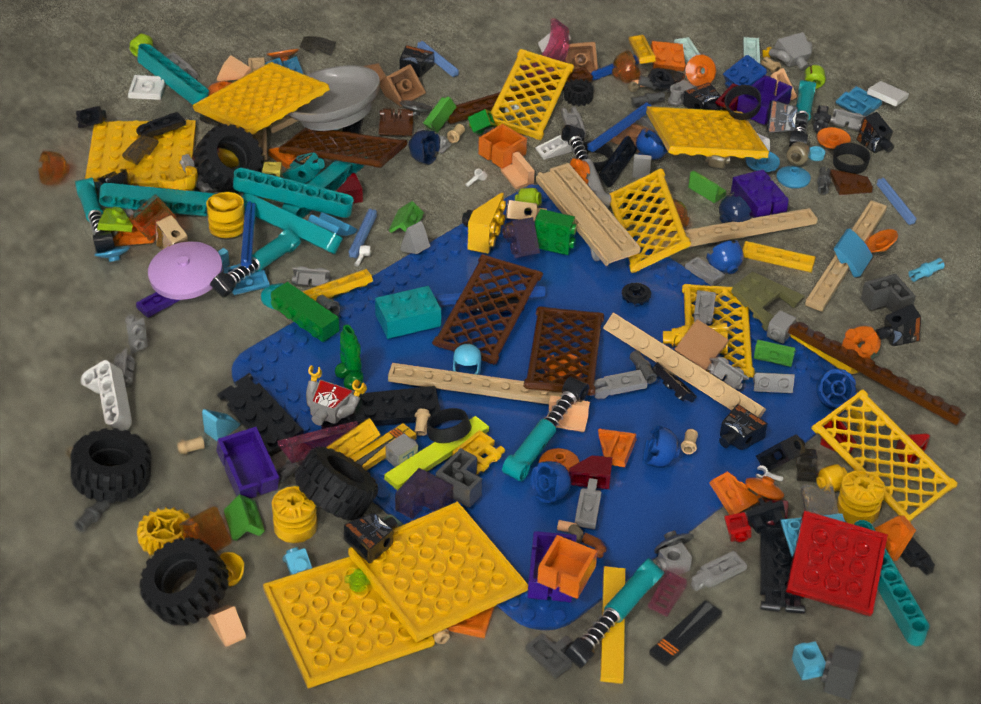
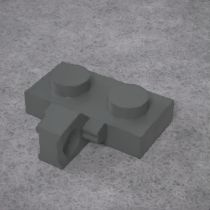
M542 633L526 645V651L555 679L572 667V661L564 654L565 650L573 642L567 635L558 642L555 640L551 642Z

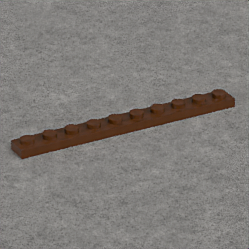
M585 67L573 70L566 82L574 81V79H583V81L588 80V82H591L593 76ZM555 75V76H552V79H553V80H557V79L560 80L561 77H559L558 75ZM545 78L542 79V82L546 83L550 82V80ZM535 81V82H532L531 84L534 85V86H536V85H539L540 83H539L538 81ZM525 84L521 87L525 89L529 88L530 86L528 84ZM553 85L546 86L548 90L556 89ZM515 87V88H512L511 90H512V91H518V90H520V89H519L518 87ZM543 88L536 89L538 93L545 92ZM533 91L525 92L527 96L535 95ZM500 92L456 105L455 110L447 121L452 124L466 120L469 116L484 109L491 111ZM523 94L515 95L517 99L525 98ZM513 97L504 98L507 102L515 101Z
M796 322L788 330L789 334L955 425L961 423L966 416L959 407L945 403L941 397L933 396L927 393L926 389L912 385L908 379L892 374V371L887 368L879 367L873 360L859 356L855 350L847 349L840 342L826 338L825 334L810 329L803 322Z

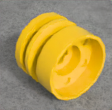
M221 192L209 197L206 202L209 232L219 238H233L242 234L245 215L243 198L232 192ZM218 196L225 201L236 199L238 207L221 212L212 206L211 198Z
M855 470L847 473L841 483L836 504L837 513H842L844 520L853 525L858 520H866L873 524L878 519L885 494L884 482L874 473L865 470Z
M299 486L286 487L278 491L271 502L275 534L279 539L289 543H300L310 539L316 533L318 527L316 505L299 490Z

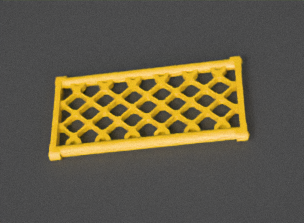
M519 49L518 57L491 113L496 126L504 124L517 133L541 140L569 74L573 72L574 65ZM537 62L539 67L534 68L531 66V63ZM520 65H521V66L527 65V66L529 67V69H528V70H522V69L520 68ZM553 67L555 71L548 72L545 68ZM543 70L545 74L538 75L535 71ZM533 73L535 77L528 78L525 74ZM558 75L561 79L553 80L551 76ZM515 76H523L525 80L518 81ZM547 77L550 82L544 83L541 79ZM537 80L540 84L534 86L531 84V81ZM527 83L530 87L524 89L521 87V84ZM553 85L556 89L548 90L546 86ZM510 86H517L520 90L512 91ZM543 88L545 92L538 93L536 89ZM533 91L535 95L527 96L525 92ZM523 94L525 98L517 99L515 95ZM549 96L551 100L543 101L541 97ZM513 97L515 101L507 102L504 98ZM539 99L541 103L533 104L531 100ZM528 102L530 106L523 107L521 103ZM516 104L520 109L512 110L510 106ZM543 106L546 111L539 112L536 108ZM506 107L510 112L502 113L499 109ZM532 109L535 114L528 115L526 110ZM522 112L525 117L518 118L516 113ZM512 115L515 120L507 121L505 117ZM538 117L541 122L534 123L531 118ZM528 120L530 125L523 126L521 121Z
M658 169L609 193L614 217L625 230L632 224L636 225L632 231L627 232L632 238L640 236L636 243L640 247H644L641 253L628 257L630 262L629 268L632 273L640 271L691 246V241L686 236L665 180L663 169ZM644 186H650L646 192L642 191ZM655 187H661L657 193H651ZM628 194H634L631 199H626ZM639 195H644L642 200L636 201ZM648 197H654L651 202H645ZM658 198H665L662 203L656 204ZM623 203H628L626 208L619 209ZM633 204H638L635 210H629ZM642 206H648L644 212L639 211ZM653 207L658 208L655 213H649ZM669 208L665 215H659L662 209ZM626 214H632L629 219H622ZM637 215H642L639 221H633ZM646 217H652L648 223L643 222ZM657 218L662 219L659 224H653ZM667 220H673L669 226H663ZM639 227H646L643 232H637ZM650 228H656L653 234H647ZM660 230H666L664 235H657ZM671 231H677L674 237H667ZM645 237L650 238L646 244L641 243ZM653 240H660L657 245H651ZM664 241H671L667 247H661ZM648 249H654L651 255H645Z
M682 285L685 326L694 324L692 314H694L695 305L692 302L696 301L697 290L716 292L718 294L715 296V301L720 303L721 306L714 307L713 315L718 314L723 318L719 320L713 318L711 321L713 324L710 326L718 325L724 321L732 324L727 327V332L733 337L728 343V347L732 348L733 351L728 354H722L724 355L723 358L735 363L731 366L740 367L747 377H753L755 369L752 366L748 306L744 307L733 296L734 294L731 292L733 287ZM722 296H727L731 300L724 302L720 298ZM737 303L741 305V307L735 309L731 307L730 304ZM727 308L731 312L729 314H724L720 310ZM737 315L742 317V320L734 321L730 317ZM733 328H738L742 330V332L739 334H735L731 330ZM737 340L743 343V345L736 347L732 342ZM738 353L744 356V358L737 360L733 355Z
M862 389L821 421L814 424L811 429L816 434H819L854 470H865L863 468L864 462L874 463L876 471L871 472L878 477H888L890 479V486H885L886 490L883 500L899 516L904 515L911 522L947 492L956 488L958 482L950 478ZM859 399L863 402L862 407L851 406ZM847 410V418L838 417L840 413ZM850 410L860 411L861 419L851 418ZM872 411L877 416L876 421L865 420L864 412ZM832 420L833 428L825 429L823 426ZM836 421L846 422L847 430L837 429ZM850 423L861 424V432L852 431ZM864 424L874 425L876 433H866L864 431ZM886 425L891 430L890 435L879 434L878 426ZM836 433L846 434L847 442L839 443L834 438ZM850 435L860 436L861 444L851 443ZM864 437L875 438L876 446L865 445ZM878 439H888L890 441V448L880 447ZM900 439L906 445L904 450L894 449L893 440ZM850 447L861 449V457L853 458L848 453ZM864 449L874 450L876 452V459L866 458L864 456ZM879 451L889 452L890 461L879 459ZM893 453L903 454L904 462H895L893 460ZM915 454L920 459L919 464L908 463L907 455ZM879 464L889 465L890 473L879 472ZM893 466L904 467V475L894 474ZM907 467L917 468L919 470V477L909 476L907 474ZM929 468L935 474L933 479L923 478L922 469ZM893 478L903 479L904 488L894 487ZM907 480L917 481L919 483V490L909 489ZM922 482L932 483L933 492L924 491L922 489ZM944 483L946 487L937 492L936 484ZM893 491L903 492L905 501L897 502L892 497ZM908 493L918 494L919 503L909 502ZM922 495L932 496L926 503L922 502ZM908 506L918 507V509L910 515L906 511Z

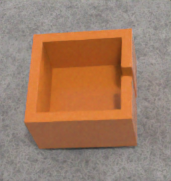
M501 124L479 137L478 154L489 161L492 160V163L504 169L512 164L513 153L519 152L522 156L526 155L527 138Z
M557 535L538 566L537 582L555 590L559 587V592L578 599L596 567L597 550Z

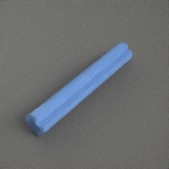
M424 41L417 43V48L434 52V62L450 76L455 77L459 75V70Z
M885 178L878 179L877 186L907 224H915L917 218Z
M375 209L367 211L348 251L350 258L358 257L360 246L364 245L377 217Z

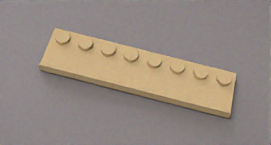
M569 163L551 168L550 172L547 173L538 172L536 182L563 214L575 216L577 232L605 266L640 253L641 247Z

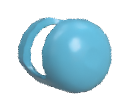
M462 344L454 351L453 371L457 372L455 370L457 364L464 366L477 365L475 374L479 375L481 371L480 350L472 344Z

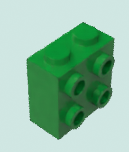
M540 209L535 219L534 248L569 255L570 250L574 249L576 244V238H574L577 230L575 216Z

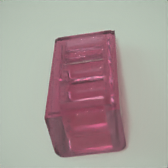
M667 571L648 604V608L668 617L685 590L687 580ZM668 584H671V585L677 587V589H674V588L669 587V586H667V585H668ZM664 590H667V591L673 593L674 595L672 596V595H670V594L664 592ZM660 596L670 599V602L661 599ZM656 602L666 605V609L656 605Z

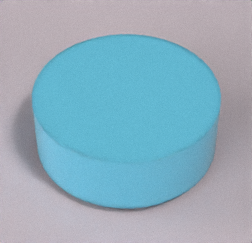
M810 147L809 158L811 160L821 161L824 159L825 150L822 147Z

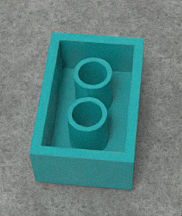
M429 286L375 298V315L387 339L441 326V308Z

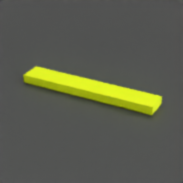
M474 416L469 420L471 430L465 437L449 443H432L385 473L384 479L397 491L452 456V451L479 430L485 434L489 432V426Z

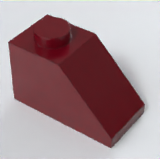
M592 455L570 467L571 485L588 487L589 478L597 479V488L609 489L613 457Z

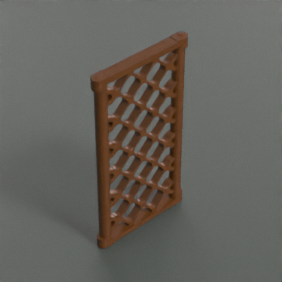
M305 127L281 145L279 153L304 155L314 152L322 159L382 168L405 148L408 142L403 139L398 140L336 130L316 131Z
M482 254L478 259V265L440 333L432 341V344L454 352L462 344L473 345L475 342L483 341L485 346L478 348L481 352V360L495 365L499 360V354L537 282L541 280L543 273ZM502 270L503 275L494 276L492 274V271ZM480 274H490L491 278L487 280H482L479 277ZM519 275L520 280L512 282L509 277ZM507 279L508 284L499 285L497 283V280ZM495 283V288L487 289L485 287V284ZM524 284L526 289L517 291L514 286ZM473 287H483L484 291L480 293H474L472 290ZM512 288L513 293L505 295L502 290ZM500 292L501 297L491 298L490 293ZM488 296L489 301L479 302L478 297ZM517 297L519 302L518 304H510L507 299ZM475 299L476 305L469 307L465 304L466 300ZM505 301L507 306L497 308L495 303ZM492 304L494 310L485 312L482 307ZM480 309L482 314L473 316L470 311ZM509 310L512 315L511 317H502L500 312ZM466 312L470 316L467 319L460 320L458 314ZM497 314L500 319L490 321L487 316ZM485 318L487 323L477 325L475 320ZM473 322L475 327L465 329L463 324ZM502 323L505 328L504 330L496 331L493 325ZM452 326H460L462 331L452 333L450 328ZM483 328H491L492 333L483 335L480 331ZM474 331L479 333L480 337L470 339L468 333ZM462 335L466 336L467 341L458 343L455 339ZM495 337L498 341L496 344H487L485 339ZM450 339H452L455 344L450 343V342H447V341H444V340H450ZM487 350L490 353V355L482 353V351Z
M537 307V320L527 378L524 380L523 385L524 388L562 392L566 379L571 376L589 385L587 395H595L596 387L594 383L604 314ZM562 318L564 322L558 323L555 320ZM580 320V321H582L583 323L580 324V325H577V324L574 323V321ZM552 323L555 326L547 327L543 324ZM571 325L573 328L566 329L563 326ZM590 327L593 330L585 331L582 328ZM559 329L562 333L556 334L553 331ZM578 331L581 335L575 336L572 333ZM550 334L552 337L546 339L542 335ZM569 336L571 339L565 341L562 337ZM588 338L592 342L584 343L581 339ZM559 341L562 344L555 346L551 342ZM578 343L581 346L575 348L570 344ZM547 345L551 349L543 350L540 347ZM566 347L570 351L562 352L560 349ZM585 349L590 353L582 354L579 351ZM556 352L559 356L552 357L549 354ZM576 354L578 358L571 359L567 355ZM546 357L550 360L542 362L538 358ZM561 359H565L568 361V363L561 364L558 361ZM585 361L589 365L580 366L578 362ZM555 364L558 367L550 369L548 365ZM570 366H574L577 368V370L570 371L567 368ZM545 369L547 372L540 374L536 370ZM564 371L567 374L559 376L557 372ZM583 373L587 377L579 378L576 374ZM553 376L556 379L553 381H548L546 377Z

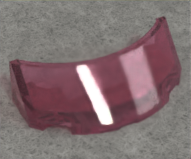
M551 18L550 38L541 55L563 62L570 45L569 29L556 18ZM535 62L531 63V66L535 68L539 67V64ZM520 66L522 70L529 69L528 66ZM553 67L545 68L548 72L555 71ZM543 70L535 71L538 75L545 74ZM533 73L525 74L528 78L535 77Z
M358 421L279 440L278 445L291 463L302 461L311 449L318 446L327 447L358 426Z

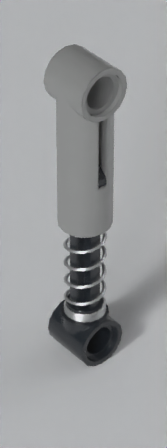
M565 125L561 132L562 140L568 142L571 146L575 158L577 157V159L588 163L590 174L587 173L586 179H589L587 185L608 209L611 203V196L605 193L594 163L586 155L587 151L584 150L585 146L583 145L584 130L571 125Z

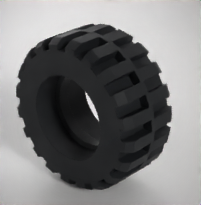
M227 124L215 126L206 133L196 146L194 166L197 167V173L202 176L201 180L204 183L207 182L212 189H218V192L240 193L233 188L235 170L228 168L220 161L217 149H227L235 154L241 168L261 172L263 169L264 156H261L263 153L262 148L258 146L259 142L257 139H254L250 132H245L244 128H236V125L232 124L229 126Z
M103 428L100 431H91L89 435L85 434L74 444L71 450L70 478L73 486L80 494H85L86 498L90 500L96 499L97 502L107 500L109 503H115V501L124 502L128 498H135L138 493L140 494L146 489L150 482L151 450L147 446L148 444L143 439L140 440L137 434H131L127 430L120 431L119 428H113V430ZM106 464H115V465H119V466H103V465H106Z
M318 446L311 449L295 473L296 485L299 486V490L309 500H312L318 507L323 508L324 511L330 512L344 520L350 519L354 521L363 517L378 494V485L375 479L370 476V473L350 457L348 458L343 453L337 452L332 448L328 449L324 446Z
M186 537L185 540L182 538L175 539L173 543L167 542L163 545L162 549H157L154 552L155 555L147 560V566L141 572L143 578L140 579L139 587L141 588L140 594L144 603L161 620L174 626L178 624L186 626L189 625V622L192 624L200 622L202 617L207 618L213 609L216 610L218 608L219 601L225 597L226 593L224 590L228 588L229 581L227 579L229 574L224 561L203 540ZM197 570L195 577L186 588L172 593L173 587L180 577L187 572Z

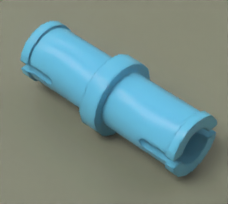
M937 258L929 263L925 262L921 264V267L909 271V278L915 275V277L911 278L915 282L920 278L929 277L933 272L943 269L945 266L944 262L939 264V262L943 261L941 258Z

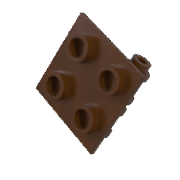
M383 108V110H380L379 135L412 136L413 111L401 109L400 114V109H398V114H395V109L393 108L392 114V109Z

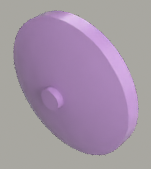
M181 242L166 247L152 259L148 268V277L152 288L158 294L176 300L191 299L201 296L212 289L210 282L215 276L223 272V264L219 253L213 247L200 242Z

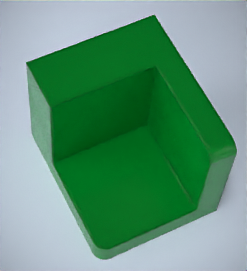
M484 109L468 117L473 133L481 134L489 127H496L492 113L489 110Z

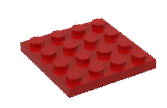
M804 510L786 592L871 616L873 614L888 534Z

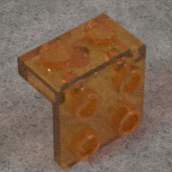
M211 506L179 524L184 540L186 537L203 540L215 552L231 543V538L219 510L215 506Z

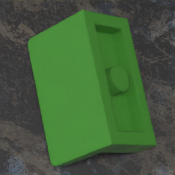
M448 96L446 99L442 97L423 122L425 127L438 133L456 108L453 100Z
M694 170L690 172L688 188L713 203L726 196L725 189Z
M413 201L398 209L388 231L392 233L401 228L406 232L408 227L421 221L424 212Z
M757 339L754 359L791 367L796 350L793 347Z
M239 494L224 509L233 540L237 541L246 531L260 536L265 531L254 500Z

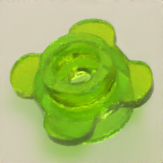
M356 569L351 575L345 576V582L349 583L350 589L356 592L364 590L370 584V580L363 574L361 569Z

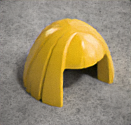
M186 166V177L174 180H167L166 173L160 171L156 176V180L160 188L194 191L198 177L197 169L192 166Z

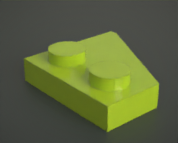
M113 207L105 208L98 222L97 229L132 232L133 225L123 209Z

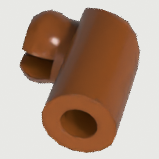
M588 533L584 534L582 543L595 548L594 550H597V557L602 558L604 552L606 553L607 551L603 541Z

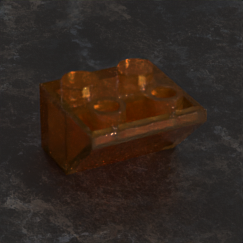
M154 194L128 218L151 241L156 236V222L170 215L174 219L176 216Z

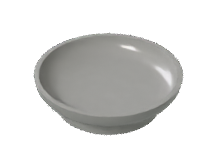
M356 65L335 66L312 72L306 76L327 83L330 90L325 92L323 96L311 100L309 104L299 107L298 110L290 112L288 115L300 121L304 127L316 131L335 130L354 124L370 112L371 102L376 98L380 88L379 75L370 68Z

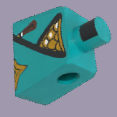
M314 152L299 155L282 175L285 179L305 183L314 179L319 171L325 167V162Z

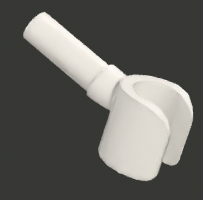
M479 168L476 169L474 172L475 176L465 185L469 187L478 179L484 181L487 178L486 172Z
M360 246V254L354 264L356 267L359 266L364 256L370 257V246Z
M765 466L757 467L758 470L764 472V475L756 474V478L768 476L774 480L783 481V477L768 472Z

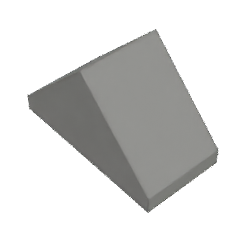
M634 154L632 177L642 178L650 174L652 156Z
M420 221L406 229L400 250L402 252L418 254L430 247L424 225Z

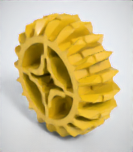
M175 506L172 509L165 507L164 510H160L157 507L156 512L149 511V516H143L137 528L138 543L142 546L143 551H147L150 556L154 555L157 549H162L163 545L167 542L173 543L175 539L182 538L185 540L186 537L194 538L195 536L192 518H190L188 513H184L183 509L177 511Z

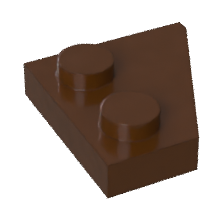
M830 170V177L839 195L872 193L873 186L867 176Z

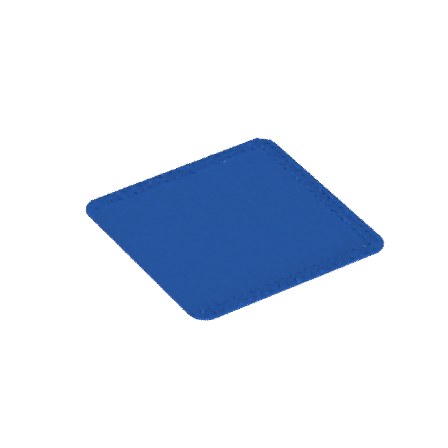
M530 184L525 187L536 188L538 192H541L542 204L538 208H545L548 211L563 214L539 185ZM519 191L504 199V201H506L505 211H503V215H506L508 200L515 201V195L518 194ZM524 211V214L530 215L531 211ZM505 218L504 225H501L500 234L496 236L495 246L491 247L489 254L468 250V227L462 223L431 241L429 248L418 254L411 253L372 276L373 282L368 283L367 286L351 289L350 292L342 293L332 299L337 301L340 306V313L337 315L339 317L338 333L322 342L305 329L300 328L298 324L292 322L240 353L232 365V379L235 384L236 381L250 373L253 376L252 382L255 385L260 383L303 429L304 435L298 438L309 449L318 446L327 447L353 428L322 431L321 425L313 423V416L310 414V407L307 406L306 400L308 381H311L312 377L308 369L312 365L314 367L312 374H316L318 367L321 368L322 375L317 379V382L321 379L344 387V378H339L335 375V367L342 363L340 361V333L343 331L344 325L351 326L361 346L360 357L362 362L361 369L364 375L363 383L367 386L365 393L422 387L388 382V374L392 363L453 371L454 352L436 347L432 344V341L440 333L455 304L440 306V327L387 339L375 315V298L425 286L430 287L434 297L439 294L462 293L482 254L541 271L543 276L536 286L545 287V296L528 299L524 311L521 312L499 354L498 362L493 365L481 360L479 375L524 381L527 378L537 320L536 309L540 306L604 314L595 380L605 376L636 370V366L629 357L632 352L638 350L603 329L612 313L617 314L663 343V331H672V328L685 325L682 285H711L670 257L655 262L635 273L630 271L628 257L605 266L601 260H593L590 247L577 230L574 235L576 244L574 249L570 250L569 255L534 248V221ZM634 236L633 239L637 241L639 237ZM648 249L645 255H651L654 249ZM499 269L492 271V274L499 276L503 275V272ZM488 273L480 274L479 276L482 280L491 278ZM519 275L509 277L512 282L520 280ZM504 278L497 280V283L505 285L508 284V281ZM491 282L485 284V287L487 289L495 288L496 285L495 283ZM630 283L644 284L651 290V298H649L648 303L644 302L643 305L638 303L634 306L633 303H627L622 298L623 287ZM518 284V285H515L514 287H515V288H523V287H525V286H524V284ZM482 286L473 287L472 289L474 292L484 291ZM722 296L720 298L724 302L731 300L727 296ZM715 301L714 307H720L721 304ZM472 303L465 304L470 307ZM737 303L730 304V306L735 309L741 307V305ZM727 308L720 310L724 314H729L731 312ZM749 309L752 366L755 372L795 374L793 393L754 391L753 377H749L748 380H742L743 386L740 390H737L766 408V411L760 418L768 423L764 439L744 450H739L732 444L728 448H724L719 442V438H721V424L732 410L675 375L696 395V399L693 402L688 400L682 401L675 396L676 391L674 389L667 388L662 383L664 380L657 378L654 383H647V388L608 395L603 399H596L594 395H587L583 400L590 402L585 432L556 428V433L530 466L529 473L522 482L502 472L503 464L509 455H514L539 420L548 416L549 404L436 389L440 411L448 408H458L466 412L469 420L474 416L478 417L489 426V432L486 435L495 440L493 447L497 449L499 446H502L505 449V452L498 461H493L486 471H481L477 474L478 477L482 478V495L470 508L460 502L459 504L527 584H529L534 531L570 534L557 530L558 522L563 520L575 523L580 491L582 488L587 489V487L571 485L569 492L563 499L553 503L541 502L535 496L538 495L536 489H532L531 473L533 468L539 465L541 455L550 449L562 448L573 452L578 457L579 462L592 455L603 456L598 429L636 434L637 440L626 466L612 465L609 489H596L601 491L596 528L580 527L584 534L588 533L601 539L607 551L606 553L604 552L602 558L597 557L596 567L579 598L572 597L571 602L553 601L552 597H547V600L528 598V591L496 606L517 623L531 629L555 630L574 622L602 600L604 566L625 568L626 582L648 557L652 561L658 557L654 549L665 539L664 534L674 530L677 534L689 533L723 507L722 502L709 484L711 480L728 471L738 481L745 484L747 478L756 477V474L764 475L762 470L757 469L761 465L756 455L795 434L803 439L805 443L817 435L811 429L812 426L836 409L821 403L817 397L816 384L821 375L829 370L839 368L791 336L784 344L767 337V331L761 327L763 324L759 319L753 318L754 313ZM472 310L470 311L473 316L482 314V312L478 313L472 312ZM510 311L500 312L502 317H511L512 315ZM466 312L458 314L460 320L470 317ZM497 314L487 316L490 321L500 319ZM718 314L713 315V318L716 320L723 318ZM737 315L730 317L734 321L742 320V317ZM485 318L475 320L477 325L487 323ZM562 318L555 320L558 323L564 322ZM580 320L574 321V323L577 324V325H580V324L583 323V322L580 321ZM728 321L722 322V323H727V327H729V326L732 325V324H731L730 322H728ZM473 322L463 324L465 329L475 327ZM499 323L493 325V328L498 331L504 330L505 326ZM552 323L543 324L547 327L555 326ZM571 325L563 326L566 329L573 328ZM452 326L450 328L452 333L462 331L460 326ZM489 327L480 330L483 335L492 333ZM590 327L582 328L585 331L593 330ZM733 328L731 330L735 334H739L742 332V330L738 328ZM559 329L553 331L556 334L562 333ZM477 331L468 333L470 339L480 337ZM578 331L572 333L575 336L581 335ZM550 334L542 335L546 339L552 337ZM728 334V340L733 338L731 335ZM464 335L455 338L458 343L467 341ZM569 336L562 337L565 341L571 339ZM495 337L485 339L487 344H496L498 341ZM588 338L581 339L584 343L592 342ZM450 339V340H444V341H447V342H450V343L455 344L452 339ZM757 339L795 348L792 366L754 359ZM737 340L732 342L736 347L743 345V343ZM483 341L473 343L477 348L485 346ZM559 341L551 342L555 346L562 344ZM578 343L570 344L575 348L581 346ZM664 344L672 350L677 347L675 345L672 347V344ZM547 345L540 347L543 350L551 349ZM566 347L560 349L562 352L570 351ZM728 347V353L732 352L733 349ZM585 349L579 351L582 354L590 353ZM487 350L482 351V353L490 355V353ZM556 352L549 354L551 356L554 355V357L559 356ZM641 353L643 358L649 361L652 369L656 362ZM738 353L733 355L737 360L744 358V356ZM542 357L538 358V360L546 362L547 358ZM727 359V360L729 361L728 364H730V365L735 364V363H733L731 360ZM580 361L583 366L589 365L585 361ZM457 364L455 370L457 372L475 374L478 366ZM544 369L536 370L540 374L545 373ZM844 410V411H843L842 413H840L838 416L840 417V416H841L842 414H844L847 410ZM462 420L446 421L434 428H450L459 424ZM416 422L404 423L412 431H415ZM402 423L375 426L381 434L378 438ZM655 425L671 430L676 435L678 447H680L678 457L674 458L666 466H651L645 464L646 460H643L646 439L651 440L653 434L650 431ZM428 428L427 435L420 436L416 434L415 441L418 444V452L434 443L428 437ZM688 429H694L698 432L696 440L697 449L692 454H685L681 449V443L684 441L685 432ZM779 451L774 453V457L777 460L782 457ZM485 453L481 457L485 458L488 455ZM452 456L398 491L384 479V474L395 468L385 458L367 470L378 485V494L373 502L388 515L392 514L403 524L458 502L436 490V472ZM582 541L579 543L589 548L595 549L587 544L582 543Z

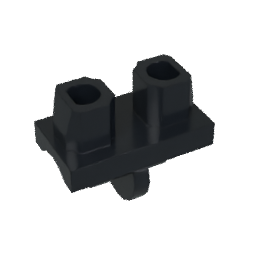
M819 105L817 112L814 113L811 124H814L813 130L817 134L821 129L828 128L831 120V115H828L829 106Z
M101 106L75 111L77 115L76 120L79 121L78 128L101 124L107 120L106 111L101 110Z
M760 497L757 498L758 505L752 506V510L746 512L748 525L753 527L756 533L764 532L767 529L766 522L773 521L774 525L779 527L782 526L780 521L785 519V509L782 500L772 503V500L764 502L763 498Z

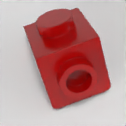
M745 512L724 516L730 542H744L751 538V527L748 525Z

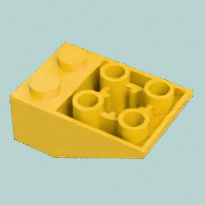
M504 193L498 194L472 212L468 221V250L489 254L491 247L495 246L496 236H499L501 225H504L506 215H503L506 207Z

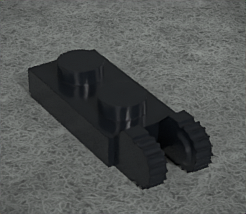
M174 112L138 126L136 132L141 135L144 141L152 140L154 136L186 126V121L178 112Z

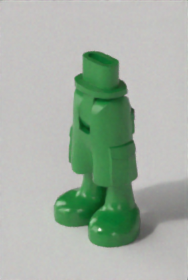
M344 325L343 331L340 333V361L342 363L335 367V375L339 378H344L345 388L354 390L352 384L355 380L360 381L358 388L362 386L364 381L361 369V346L351 326Z

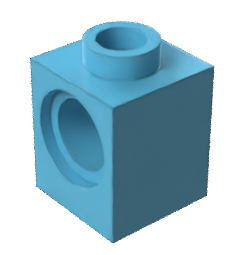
M816 641L800 643L794 646L792 661L801 680L823 676L826 661Z

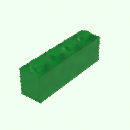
M289 282L284 283L271 292L272 307L285 315L287 319L298 324L300 328L305 329L313 337L324 342L339 332V317Z

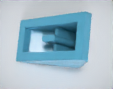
M207 409L202 411L204 432L216 441L218 438L229 435L241 424L228 414Z

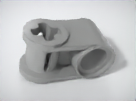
M685 80L671 85V95L668 98V103L674 106L681 105L684 99V91L696 86Z

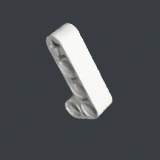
M107 360L101 361L83 373L81 384L95 393H100L106 424L113 428H119L120 431L128 430L131 426L132 418L122 369Z

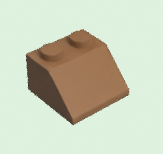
M595 42L564 44L560 48L562 62L574 65L573 70L585 67L591 73L598 69Z
M411 64L380 80V88L385 97L400 107L402 106L400 101H412L426 93Z

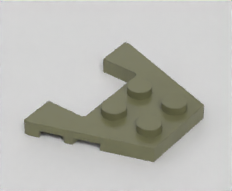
M753 271L735 284L731 290L744 307L748 306L754 313L753 318L761 321L763 324L761 327L765 331L768 330L769 322L774 316L764 310V308L778 297L795 308L805 297Z

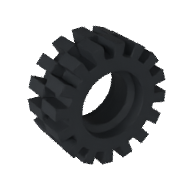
M574 79V81L566 82L564 87L565 101H568V104L572 103L573 106L575 104H578L577 106H580V104L586 106V103L590 104L593 100L594 86L591 82L588 83V80L583 81V79Z

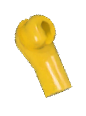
M218 196L211 198L212 206L221 212L238 207L236 199L225 201Z
M852 410L850 417L861 419V413ZM858 424L856 428L861 432V424ZM864 424V431L866 432L867 429H870L871 425Z

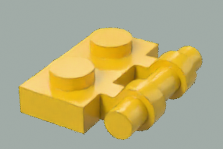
M479 430L452 451V456L460 448L477 457V474H479L481 471H486L493 461H498L505 452V449L502 446H499L497 449L494 448L495 440ZM485 453L488 455L485 458L481 457Z

